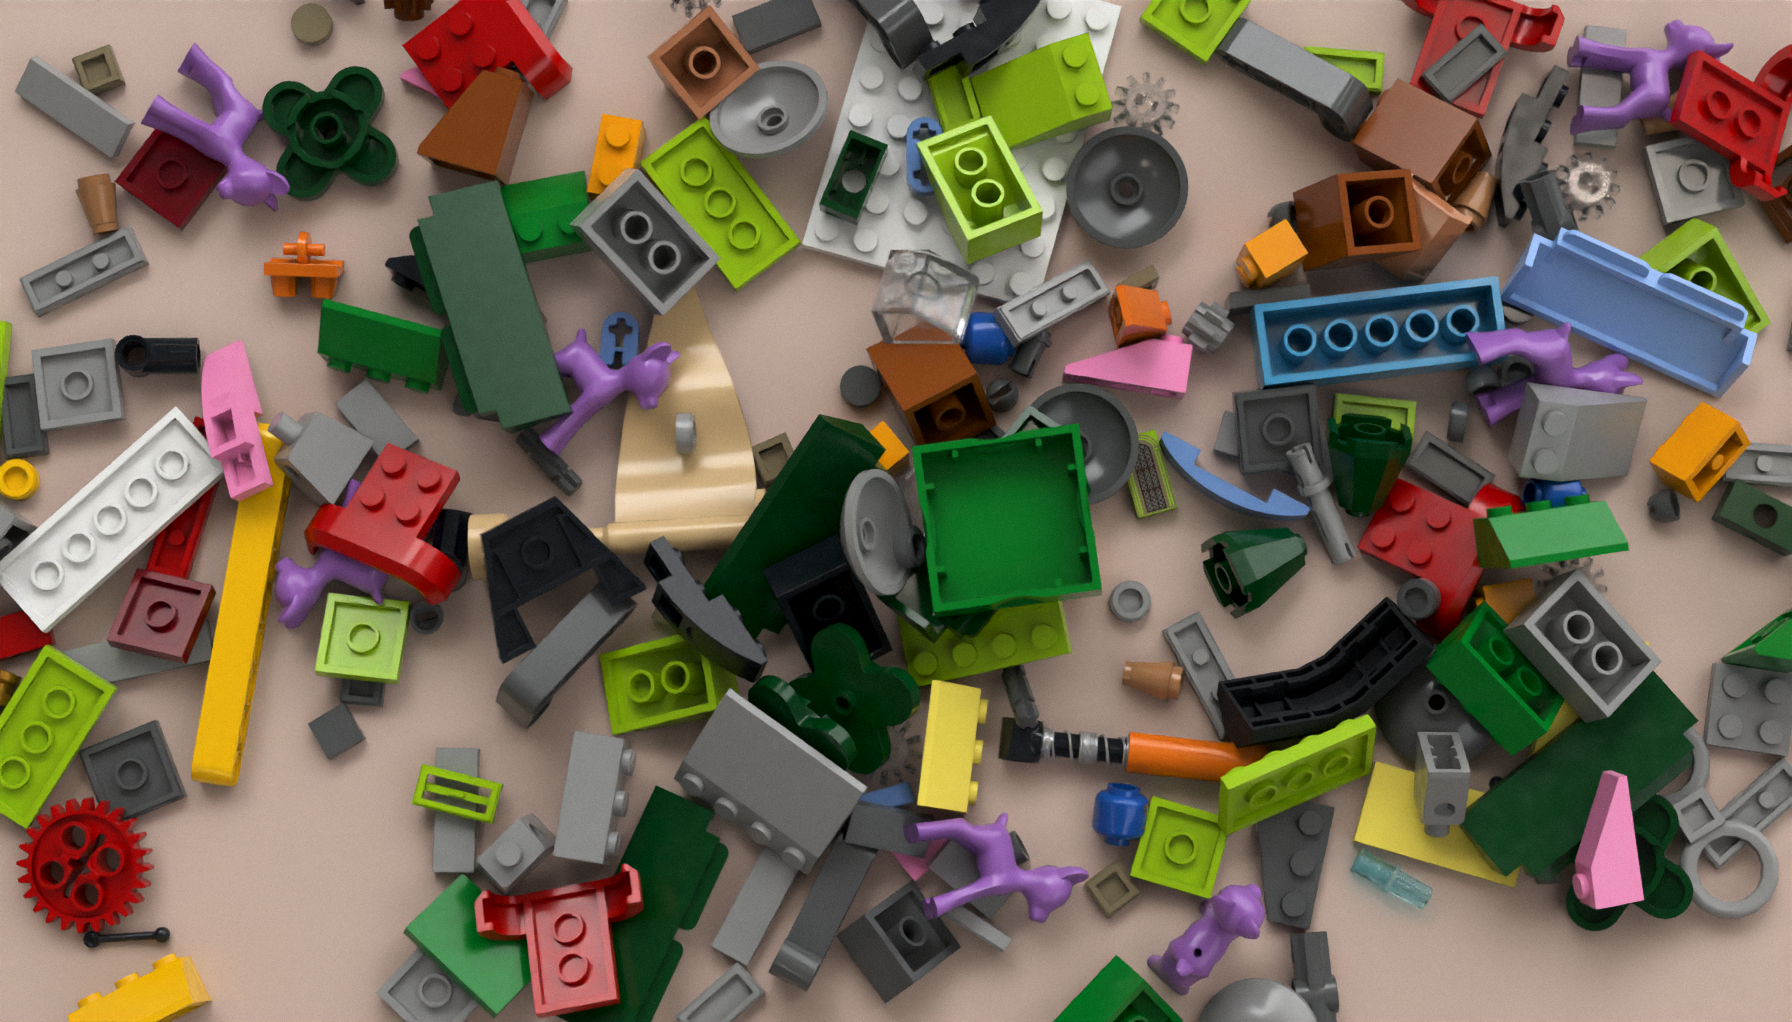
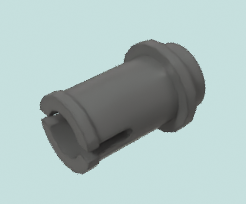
M1045 330L1021 343L1008 369L1023 377L1032 379L1033 372L1045 347L1049 348L1052 344L1049 341L1051 333Z

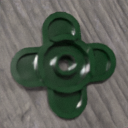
M360 66L344 68L332 78L324 91L315 92L302 83L284 81L273 86L266 94L262 106L264 118L273 131L289 140V145L278 160L276 172L287 179L290 186L289 193L287 194L291 198L299 201L316 200L328 191L339 174H344L358 184L371 187L384 184L396 172L399 161L396 147L389 137L371 126L382 109L385 99L384 88L378 77L371 70ZM330 130L338 131L333 138L325 139L327 132Z
M834 623L819 631L811 642V657L815 672L802 674L788 684L796 691L798 696L811 701L807 707L813 710L820 718L827 714L832 721L842 726L852 737L857 749V758L848 769L857 774H870L883 766L890 757L891 742L887 726L902 724L916 714L921 702L920 690L914 678L905 670L895 666L880 667L877 663L870 660L872 655L868 653L865 641L853 627L843 623Z
M765 675L749 689L748 701L844 771L856 760V745L849 733L838 723L832 721L827 714L820 718L813 710L807 707L811 701L798 696L796 691L781 678Z
M1655 794L1632 813L1644 900L1596 910L1580 902L1572 884L1566 896V908L1569 916L1578 926L1590 931L1605 930L1617 922L1629 904H1634L1649 915L1660 919L1677 917L1689 907L1693 897L1692 882L1682 868L1664 856V852L1674 839L1679 826L1677 812L1667 799Z

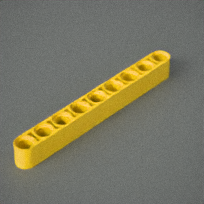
M257 422L274 486L238 503L191 766V779L193 781L229 787L236 786L240 775L276 573L275 565L278 561L292 482L274 462V457L284 443L268 432L270 424Z

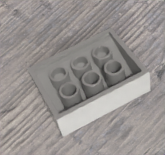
M729 689L685 756L674 777V780L679 782L688 794L704 800L714 808L721 818L733 821L748 832L753 841L760 845H766L780 855L789 867L800 870L807 876L835 840L867 789V786L732 689Z

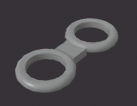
M1690 727L1683 733L1695 747L1690 751L1693 755V762L1689 779L1677 792L1669 795H1656L1667 799L1677 812L1679 820L1678 830L1686 841L1680 855V868L1688 874L1692 882V901L1701 910L1718 918L1739 919L1756 913L1771 899L1778 883L1779 862L1772 844L1758 829L1741 821L1725 820L1704 788L1709 777L1710 755L1703 737L1693 727ZM1720 837H1735L1747 842L1756 852L1761 865L1760 880L1756 889L1747 898L1737 902L1722 901L1711 896L1702 886L1697 874V861L1702 849L1712 840Z

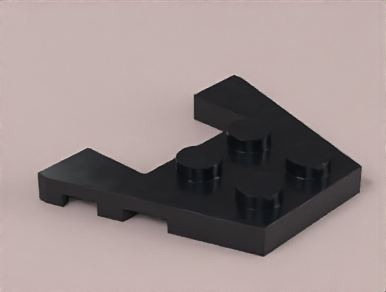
M556 496L480 533L497 653L502 664L537 647L517 608L593 568L612 606L647 589L645 584Z

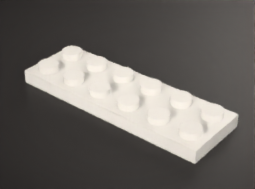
M175 406L0 561L1 586L42 632L48 633L224 477L221 461L211 458L208 441L205 436Z

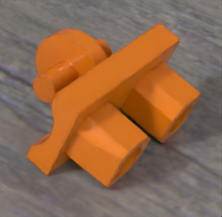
M300 232L297 243H284L283 245L284 255H297V258L272 257L270 262L264 263V275H271L273 296L294 297L298 295V277H311V297L330 299L336 295L338 277L344 273V260L311 259V256H325V244H312L310 232Z

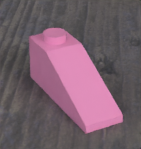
M1160 335V340L1149 339L1065 365L1062 380L1183 399L1186 393L1193 345L1184 344V338L1179 336Z
M1612 770L1602 772L1576 855V874L1573 875L1572 880L1574 892L1577 898L1580 899V902L1596 910L1644 900L1627 776Z

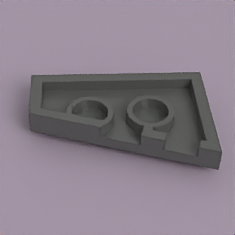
M1306 801L1257 822V838L1260 847L1261 874L1266 919L1268 921L1303 929L1310 928L1335 807Z

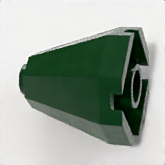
M1354 413L1342 415L1341 423L1336 424L1335 417L1327 419L1325 436L1338 504L1346 509L1345 512L1354 517H1368L1370 513L1381 509L1410 456L1413 438L1409 426L1400 423V429L1396 430L1391 428L1392 420L1389 418Z
M1288 527L1226 531L1211 537L1201 544L1202 553L1209 550L1210 559L1203 561L1205 575L1217 601L1223 607L1231 604L1235 608L1234 611L1230 612L1235 619L1263 605L1305 565V556L1307 555V547L1303 538L1298 533L1294 534Z

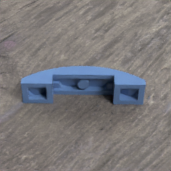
M1164 431L1159 441L1161 451L1166 459L1189 484L1208 498L1231 510L1274 521L1303 520L1310 510V507L1276 489H1273L1266 502L1197 467L1194 463L1201 450Z

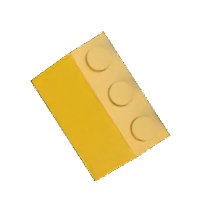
M172 953L152 963L154 971L142 977H139L138 973L135 972L115 982L114 985L117 990L103 997L99 991L77 1002L79 1009L68 1014L69 1022H172L212 1000L191 957L183 956L177 958L176 954Z

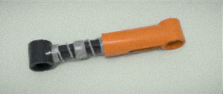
M1002 717L998 759L1039 763L1040 759L1047 758L1048 760L1050 756L1053 757L1054 761L1058 757L1070 758L1072 763L1078 759V762L1082 764L1091 763V765H1095L1097 761L1107 762L1108 766L1112 763L1122 764V768L1125 767V773L1220 782V777L1224 776L1231 769L1239 766L1245 767L1262 760L1269 753V746L1256 745L1237 749L1233 742L1225 743L1130 731L1125 739L1122 735L1118 738H1109L1104 733L1098 736L1097 732L1088 733V731L1072 734L1068 729L1064 732H1054L1053 727H1043L1042 721H1038L1034 728L1028 726L1022 729L1016 724L1015 718Z

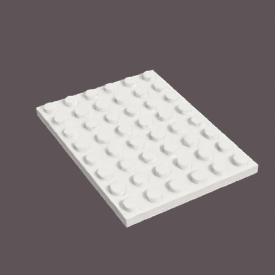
M913 0L921 11L934 41H939L940 44L952 39V34L960 27L971 22L974 23L973 18L980 6L978 4L980 0ZM1041 0L1032 17L1018 36L998 56L979 70L970 74L969 79L1048 44L1087 32L1089 33L1103 75L1122 6L1100 0ZM867 22L802 247L1003 304L1043 284L1067 202L1066 182L1068 171L1075 155L1083 145L1087 128L1011 150L1014 159L1043 210L1041 236L967 265L949 232L935 194L927 197L918 196L910 190L906 180V134L909 125L921 117L932 118L939 124L927 82L924 81L920 84L912 71L915 62L903 70L900 69L889 56L877 31ZM920 128L919 135L913 136V139H919L921 142L934 136L929 135L928 128ZM850 130L888 145V154L858 226L820 211L819 206ZM921 161L920 174L913 175L914 179L921 180V186H929L930 181ZM850 170L844 174L842 184L847 191L856 193L865 187L866 178L862 172Z

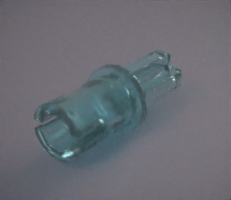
M1365 848L1359 851L1351 865V872H1355L1382 888L1381 892L1384 894L1388 891L1418 909H1423L1432 895L1431 887L1401 871V865L1396 864L1393 866L1366 851L1367 849Z

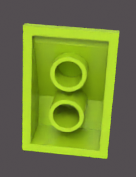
M1088 32L1048 44L970 78L982 118L989 115L992 116L1010 151L1107 122L1111 118L1113 107Z
M991 115L917 143V150L949 232L967 265L1041 236L1043 210Z
M1693 217L1639 257V259L1647 262L1651 268L1664 274H1674L1742 305L1748 311L1744 325L1745 329L1757 334L1771 323L1716 226Z
M679 634L600 654L612 735L710 719L729 689L739 694L736 675L703 656Z

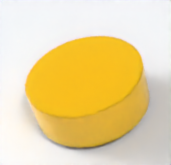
M12 459L1 465V494L15 501H24L35 495L40 486V475L32 464L22 459Z

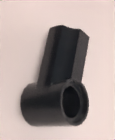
M129 335L122 338L116 345L115 358L128 374L138 378L146 377L150 374H199L201 366L199 338H143L139 335ZM134 348H145L146 357L144 361L139 365H129L127 362L129 352Z
M442 509L436 518L432 546L445 554L459 569L462 576L452 591L456 592L466 584L468 578V570L466 568L468 558V521L470 515L474 514L461 510Z

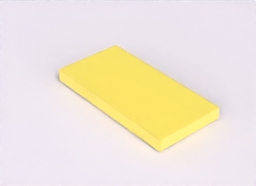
M1377 761L1373 763L1353 842L1511 888L1515 887L1520 866L1507 877L1493 871L1459 825H1450L1449 834L1445 837H1432L1424 832V824L1421 823L1414 798L1415 772ZM1469 788L1466 808L1485 793Z

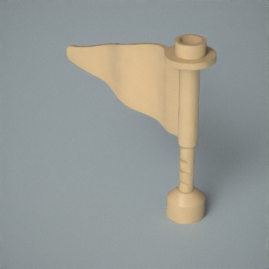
M694 285L664 316L654 314L645 350L657 342H666L671 345V350L678 351L681 355L669 365L671 371L670 381L667 389L658 398L657 408L643 410L636 396L629 392L624 415L617 472L615 522L608 523L604 527L589 528L615 555L645 554L650 542L662 536L667 539L671 547H675L679 551L728 549L767 492L766 488L757 489L754 455L743 411L728 369L707 322L696 285ZM677 413H692L695 415L696 450L693 454H678ZM505 513L474 514L469 517L468 554L474 580H486L480 533L510 519Z

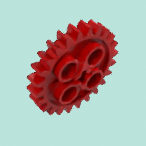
M93 797L84 798L81 807L76 798L67 800L65 809L60 804L51 806L52 817L47 814L36 817L41 828H27L26 832L33 839V842L19 845L21 850L28 853V858L16 861V865L27 868L28 874L18 878V882L30 883L31 889L23 897L26 899L36 896L39 901L33 911L36 913L44 909L49 910L46 923L49 924L61 918V930L63 931L71 929L74 923H76V929L79 934L87 932L90 924L94 932L104 930L105 921L111 927L120 924L119 914L127 917L134 913L129 902L138 904L145 900L137 889L146 888L152 884L149 880L142 877L143 872L154 869V865L143 862V856L153 852V849L148 847L141 848L139 844L147 836V833L140 832L134 834L132 829L138 821L136 818L122 821L125 808L119 807L109 813V800L100 801L96 808ZM76 826L83 829L86 835V841L82 847L78 846L72 838V833ZM103 833L106 836L105 841L96 849L100 835ZM110 848L116 850L120 856V865L117 869L112 868L107 862V853ZM90 856L86 863V866L90 869V872L81 874L85 864L82 861H80V859ZM54 861L61 864L64 869V877L61 882L55 880L51 874V866ZM75 881V884L73 885L72 890L70 892V897L66 896V889L70 884H72ZM88 883L95 886L98 891L96 904L90 903L85 896V888Z

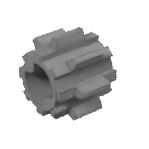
M1202 301L1181 331V333L1189 337L1186 344L1193 345V348L1201 354L1205 349L1215 354L1235 324L1227 318L1230 312L1216 302H1213L1210 307Z

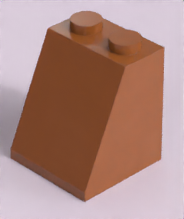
M496 67L495 73L483 70L420 143L417 154L432 165L489 181L497 180L500 184L508 185L534 93L525 84L526 80L519 78L520 74L515 71Z
M1397 78L1390 89L1385 90L1381 94L1377 102V108L1367 121L1359 125L1352 141L1360 161L1373 170L1410 168L1411 173L1414 174V179L1449 205L1455 201L1475 177L1476 173L1482 171L1492 157L1478 118Z
M1410 168L1336 174L1293 192L1298 235L1308 252L1302 262L1303 272L1341 269L1422 250Z
M939 312L866 349L875 372L878 374L885 391L916 446L972 438L997 425L976 370Z

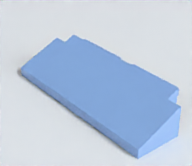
M1562 227L1554 241L1534 233L1501 291V300L1558 326L1568 322L1571 324V332L1719 399L1749 367L1758 335L1744 328L1748 311L1742 305L1679 276L1657 271L1651 268L1647 262L1577 230H1567Z

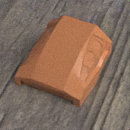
M1411 173L1422 250L1376 260V262L1400 280L1424 282L1465 231L1473 218L1468 214L1464 216L1414 179V174Z

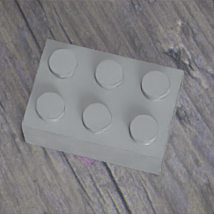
M626 168L569 224L651 313L664 316L721 259L639 169Z
M1578 568L1557 575L1503 630L1508 638L1585 723L1608 718L1662 662Z
M574 731L553 856L609 866L611 865L612 857L619 858L622 834L616 832L619 816L626 817L629 803V793L623 791L625 776H633L636 762V752L630 749L631 743L627 740Z

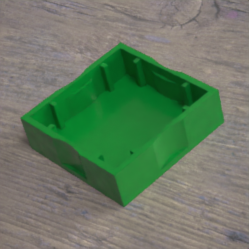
M1079 423L1019 431L998 439L968 438L912 446L918 499L927 546L926 559L933 612L936 618L1102 595Z

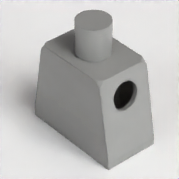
M282 411L272 420L268 427V432L284 443L274 457L275 464L318 507L322 504H334L375 442L368 436L320 412L305 413L297 422Z
M1417 732L1414 798L1421 823L1424 824V832L1432 837L1447 836L1450 825H1460L1465 820L1471 771L1459 732Z
M533 813L520 817L476 859V869L501 895L508 896L554 851L556 836Z

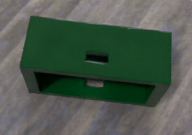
M850 130L819 203L820 211L858 226L888 154V145ZM850 170L862 172L866 178L865 187L856 193L847 191L842 184V178L846 172Z
M1738 479L1729 483L1711 519L1784 557L1792 554V507ZM1758 505H1763L1776 512V521L1770 528L1759 527L1754 522L1753 512Z

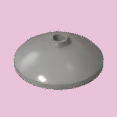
M787 60L768 61L757 64L760 67L757 72L710 110V126L717 142L725 150L736 156L749 159H766L789 153L808 141L817 132L826 117L829 98L821 77L804 64Z
M880 469L862 471L849 486L841 511L840 539L845 557L857 579L872 593L886 596L899 592L909 578L911 568L903 569L896 561L893 551V538L898 528L912 526L907 502L900 487L887 472Z
M1249 978L1229 984L1217 992L1204 1007L1198 1022H1317V1019L1310 1006L1293 989L1274 980Z

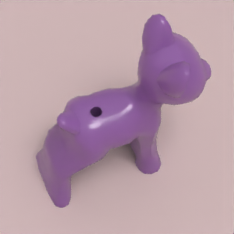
M1679 19L1666 24L1664 27L1667 39V48L1665 50L1613 46L1576 36L1573 47L1568 49L1567 66L1603 69L1629 74L1632 93L1620 104L1612 107L1581 105L1577 115H1574L1572 118L1570 134L1575 135L1596 130L1623 129L1630 121L1660 117L1669 123L1672 112L1669 108L1670 86L1668 73L1672 70L1684 71L1689 54L1697 50H1701L1721 62L1719 57L1729 53L1734 44H1715L1711 34L1704 28L1695 25H1685Z
M194 43L177 72L196 81L207 89L212 97L216 119L210 125L182 111L158 94L140 124L170 134L193 146L205 156L227 167V176L216 186V190L223 200L231 199L242 206H255L264 202L276 212L278 201L275 195L289 193L290 186L287 179L278 172L269 170L264 164L249 158L242 150L245 141L257 122L265 119L263 110H257L252 103L245 99L234 87L232 78L210 60L199 46Z
M1568 322L1563 323L1558 329L1525 332L1519 328H1510L1489 332H1465L1467 344L1480 366L1507 355H1520L1534 363L1535 374L1504 387L1475 394L1478 409L1484 415L1489 428L1520 411L1527 382L1622 395L1625 387L1643 384V380L1637 374L1624 371L1628 367L1629 359L1620 353H1613L1601 360L1590 362L1580 368H1574L1568 341L1571 324Z
M580 328L575 341L554 354L561 376L572 378L575 386L581 392V396L571 406L573 413L560 417L553 425L541 433L539 438L550 451H554L559 456L577 431L594 414L625 390L632 392L636 396L643 410L657 408L658 398L667 389L670 381L671 371L669 365L681 354L678 351L671 350L669 343L657 342L649 346L644 353L633 357L621 369L612 370L604 363L591 345L587 343L586 331Z
M354 479L349 480L342 507H347L361 485L360 482ZM434 521L433 525H432L431 528L429 529V531H428V533L426 534V536L424 537L423 541L427 538V536L429 535V533H430V532L433 530V528L435 527V522H436V521ZM326 548L322 549L315 565L309 568L298 566L290 558L285 557L275 565L278 573L275 593L276 599L282 608L277 621L285 623L288 629L299 627L307 618L309 610L319 600L326 583L332 580L343 582L362 592L371 594L375 603L381 605L383 603L381 590L390 575Z
M1005 812L1000 814L995 823L984 825H971L962 818L912 823L904 828L905 839L910 844L920 841L952 839L976 855L980 878L961 888L924 899L922 904L927 920L937 918L980 897L1002 896L1012 892H1021L1026 897L1028 903L1029 919L1038 923H1045L1049 914L1063 906L1069 899L1073 885L1085 881L1089 877V873L1083 868L1076 866L1059 868L1053 865H1045L1030 870L1019 868L1016 864L1011 837L1006 829L1008 814Z
M1255 884L1246 886L1229 885L1220 890L1218 895H1214L1211 899H1205L1199 908L1202 917L1192 923L1183 935L1172 940L1162 957L1159 955L1150 956L1147 960V965L1171 989L1180 995H1186L1191 985L1209 976L1213 966L1223 957L1229 944L1239 936L1253 940L1259 937V928L1265 918V911L1261 902V889Z

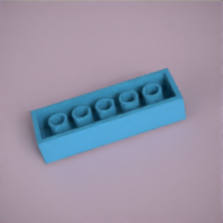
M1498 276L1253 305L1249 313L1259 389L1305 383H1315L1317 387L1469 369L1479 364L1467 344L1465 332H1489L1506 329ZM1509 355L1499 357L1485 365H1501Z

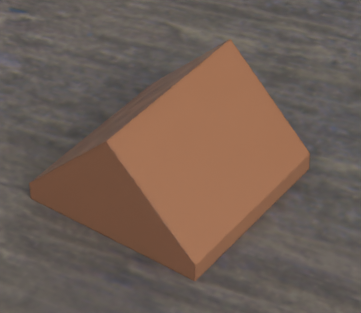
M711 5L705 7L647 56L664 86L698 120L760 69Z

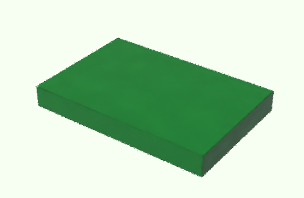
M462 873L405 928L403 933L492 1018H495L531 982L527 939L498 941L486 939L477 933L474 902L482 891Z

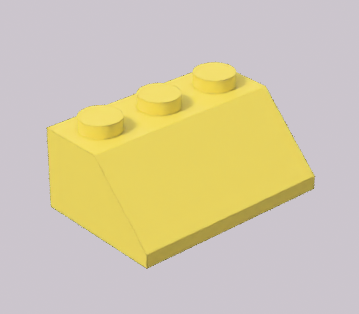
M932 680L917 808L966 814L967 805L976 806L978 781H971L972 764H981L983 740H976L975 737L977 723L985 724L988 705V699L980 698V688Z

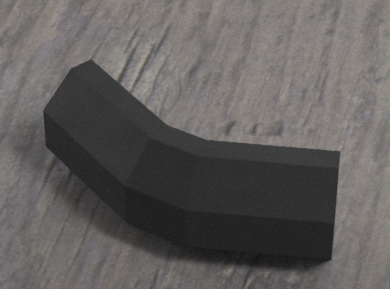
M1386 596L1323 656L1296 669L1219 681L1217 697L1224 729L1237 749L1322 734L1334 729L1344 720L1354 719L1366 713L1432 652L1434 647L1422 631L1409 618L1404 616L1399 607Z

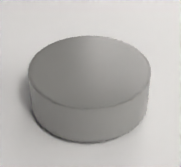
M677 413L676 445L678 454H693L696 450L695 415L692 413Z
M1124 581L1118 584L1110 595L1109 605L1111 612L1117 619L1123 622L1132 623L1141 620L1151 606L1149 591L1143 584L1137 581Z

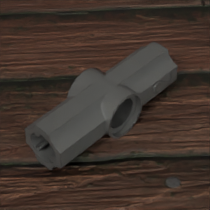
M1554 169L1541 170L1520 180L1521 191L1533 220L1531 221L1533 235L1535 233L1554 241L1561 227L1567 230L1579 231L1572 210L1567 209Z
M1327 931L1290 934L1291 957L1295 979H1292L1291 988L1310 1006L1317 1022H1337L1336 1013L1339 1012V995L1336 978L1331 974Z

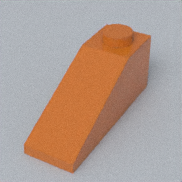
M1128 285L1115 286L1107 311L1117 349L1149 339H1160V335H1166V325L1172 324L1171 313L1167 301L1160 302L1157 291Z

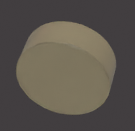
M309 3L300 6L294 12L291 18V28L300 42L308 46H318L330 38L333 32V21L325 8L318 4Z

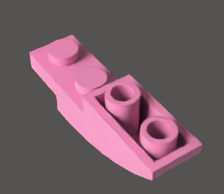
M238 340L205 356L201 393L203 419L211 458L221 461L230 498L242 501L274 485L256 418L263 415L244 343Z

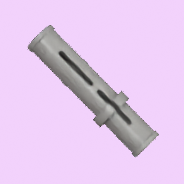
M1304 443L1291 448L1292 450H1288L1285 454L1296 474L1299 483L1297 490L1300 496L1305 497L1332 564H1341L1351 560V557L1357 555L1356 550L1348 537L1344 523L1328 488L1330 481L1327 475L1322 474L1311 444Z

